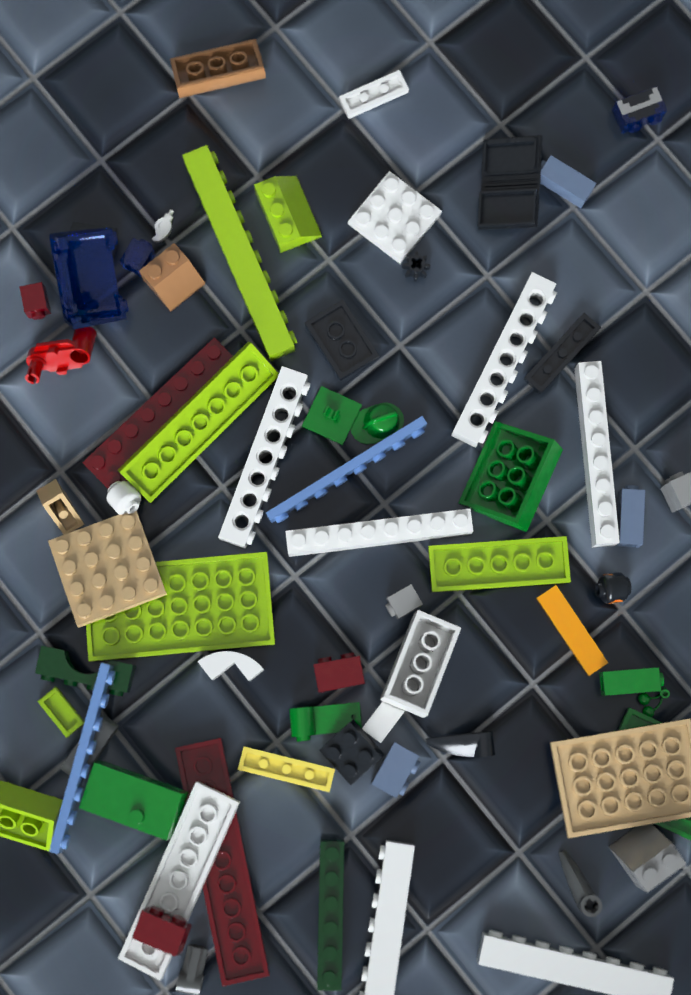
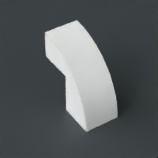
M232 651L212 653L197 661L211 680L218 678L234 664L237 665L248 681H251L264 671L263 667L252 658Z

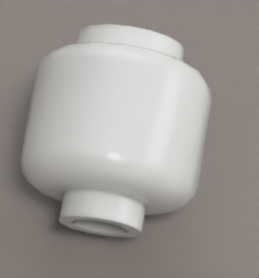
M117 481L108 488L107 502L119 515L125 513L132 514L138 510L141 495L130 482Z

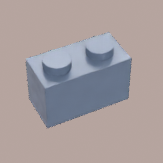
M393 742L371 784L395 798L399 794L403 796L409 785L406 782L409 774L414 775L421 763L417 761L419 756Z

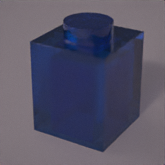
M132 238L120 260L122 267L141 277L139 271L151 262L155 256L152 244L144 239L138 241Z

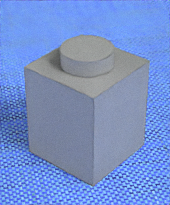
M411 584L386 599L388 604L385 606L391 617L396 616L397 619H400L421 607L423 603Z

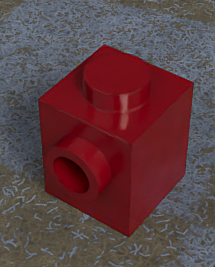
M42 282L20 286L24 313L28 318L38 320L45 318V315L51 314L47 290Z

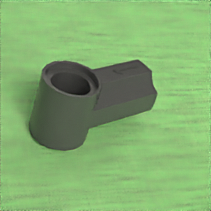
M188 944L183 969L179 973L176 992L200 995L208 948L196 944Z

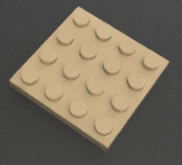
M137 511L132 514L116 515L48 541L78 628L167 595Z

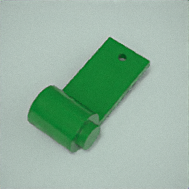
M360 702L289 709L291 736L296 737L297 742L311 740L310 735L339 733L352 720L362 728Z

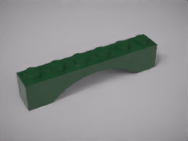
M320 840L317 991L342 990L344 840Z

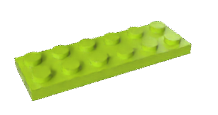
M567 536L428 546L432 593L571 582Z

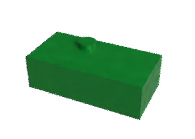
M98 761L93 764L79 808L158 838L169 840L181 817L189 792L111 763Z

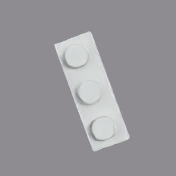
M400 70L339 96V100L348 119L408 93L409 88Z

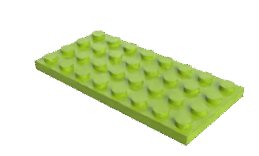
M258 552L156 562L167 595L86 625L88 662L275 645L268 553Z

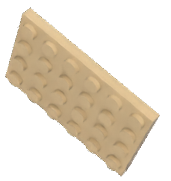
M691 719L550 742L567 838L691 817Z

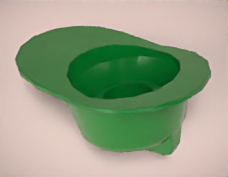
M387 402L379 403L359 411L351 427V433L360 443L374 444L402 429L404 417L401 410L394 404Z

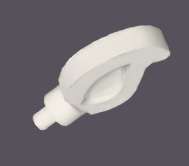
M170 209L168 214L165 213L164 217L156 221V235L152 238L153 242H162L169 236L172 230L173 210Z

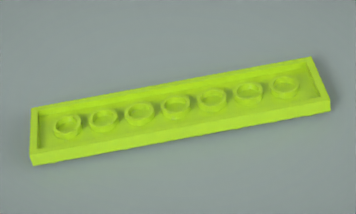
M248 341L118 471L151 503L278 378L279 373L256 347Z

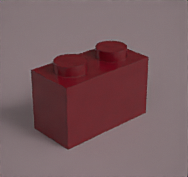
M354 652L340 655L341 659L332 661L331 657L317 659L318 664L313 665L318 692L365 684L360 656H355Z
M152 905L143 909L132 939L175 957L181 954L192 924L187 923L186 919L182 916L165 914V910L158 906Z

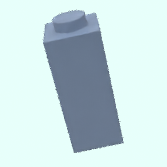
M550 155L547 162L545 160L541 162V184L579 208H582L593 192L596 183Z
M626 485L625 489L622 488L618 491L617 520L620 543L616 546L639 548L643 545L645 490H639V486Z

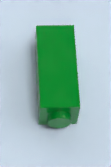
M659 667L599 672L601 696L661 691V686H664V676L662 672H659Z

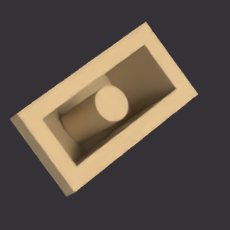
M56 479L36 491L43 507L63 535L73 532L84 525L69 497Z

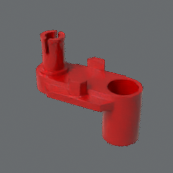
M79 325L75 328L72 341L64 339L37 343L35 347L29 350L26 358V363L29 367L25 380L28 383L34 384L36 382L37 384L40 381L42 370L56 371L59 375H66L69 369L82 368L84 364L90 361L97 336L95 329L88 325Z

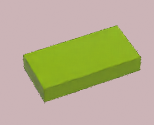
M57 686L37 701L66 738L84 725V719Z

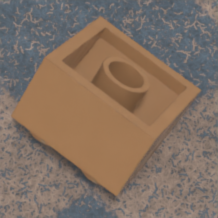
M175 243L139 271L142 279L170 312L205 285L204 280Z

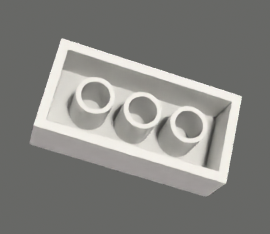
M417 610L412 616L380 700L422 718L428 716L461 627Z

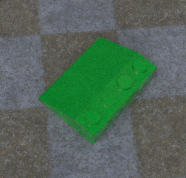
M495 421L458 503L505 525L527 532L563 451L562 447L554 439Z

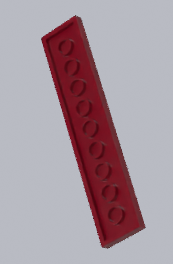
M222 738L175 748L183 790L189 792L186 803L197 781L234 798ZM236 811L203 886L222 986L270 976Z

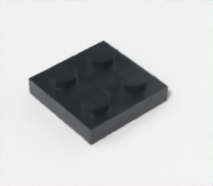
M354 720L349 722L319 750L350 785L357 781L385 755Z

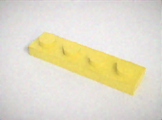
M243 746L238 770L326 792H330L335 772L334 768Z

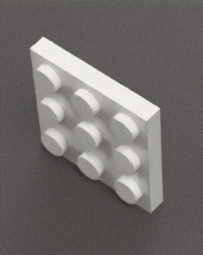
M389 171L349 219L348 225L401 264L406 255L412 251L439 218L442 210Z

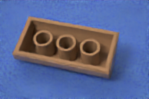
M256 39L170 59L179 98L266 78Z

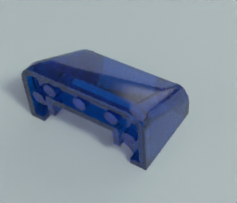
M108 227L50 234L49 240L61 309L66 324L74 330L127 319L128 303L126 299H122L118 292L112 250H114L115 245H118L116 232Z

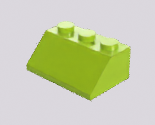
M274 176L254 184L255 194L280 253L322 237L297 176Z
M0 780V836L49 851L63 800Z

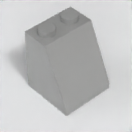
M652 824L634 827L608 846L633 883L647 893L686 865V862L674 845Z

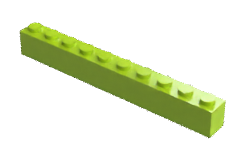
M205 145L183 154L185 166L270 362L295 352L294 344L297 343L293 331L288 332L285 325L288 323L284 310L279 311L277 303H280L275 290L270 291L268 283H271L266 270L262 271L259 263H262L258 250L253 251L250 245L253 243V239L249 230L244 231L242 223H245L241 211H236L233 206L236 200L232 191L227 192L224 184L227 183V179L223 170L219 172L216 167L219 161L215 152H210L208 146Z

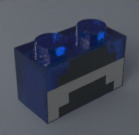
M656 86L616 101L612 111L623 134L628 131L634 133L649 123L650 125L658 124L663 120L667 108Z

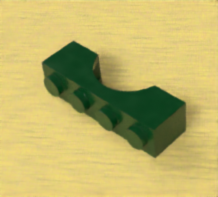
M41 646L35 670L36 674L41 675V680L54 682L55 678L64 679L63 684L77 687L78 683L87 684L86 689L94 690L98 672L93 674L81 673L72 665L68 651ZM110 660L108 664L114 665L113 671H116L113 684L108 685V689H110L109 694L123 697L124 692L130 693L136 665Z

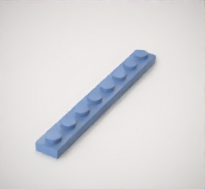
M423 416L419 417L266 512L270 522L276 521L280 523L289 517L288 513L292 510L300 511L308 505L307 501L313 497L319 499L327 494L329 487L342 485L348 480L346 477L350 474L355 473L357 475L367 469L366 465L371 461L377 463L385 458L387 451L392 448L396 451L406 444L404 441L408 438L413 437L415 439L425 433L424 429L427 426V422Z
M100 664L49 849L51 853L59 854L63 852V849L68 848L71 835H68L69 827L74 825L77 817V811H74L76 802H80L84 788L81 787L83 778H87L90 764H87L89 754L93 755L97 741L94 740L95 732H99L102 726L103 718L100 717L102 708H106L108 704L109 694H106L108 685H112L116 671H113L114 665Z

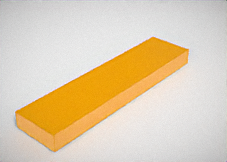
M557 585L536 598L588 676L608 664V661Z

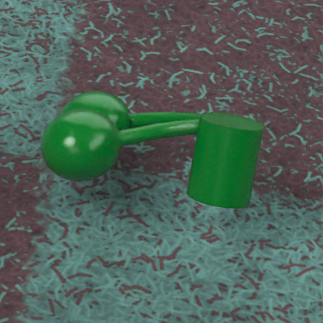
M661 687L660 694L656 697H650L647 693L639 695L638 700L642 705H648L650 699L661 697L660 703L656 708L653 709L651 706H646L643 708V714L651 718L654 716V711L662 704L663 698L670 696V692L666 687Z

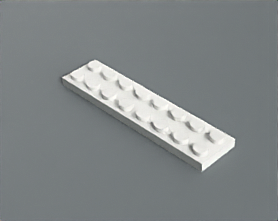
M199 781L195 783L118 957L119 960L158 980L163 979L172 955L132 939L140 913L143 909L154 905L164 909L165 914L182 916L188 922L240 801Z

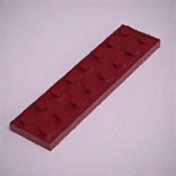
M214 337L82 463L107 489L117 481H127L118 469L233 356Z

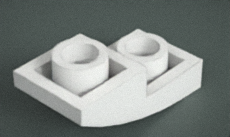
M382 701L362 729L382 743L405 710Z

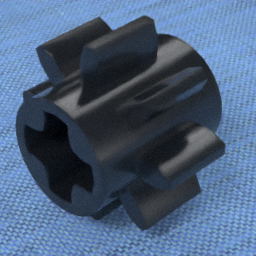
M418 251L412 257L406 255L408 263L402 264V269H407L405 277L411 276L415 282L420 276L426 278L427 274L424 270H430V264H425L427 256H419ZM414 264L415 266H417L419 264L420 269L417 267L413 269L412 265Z

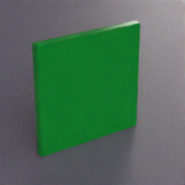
M321 386L302 427L343 445L362 404Z

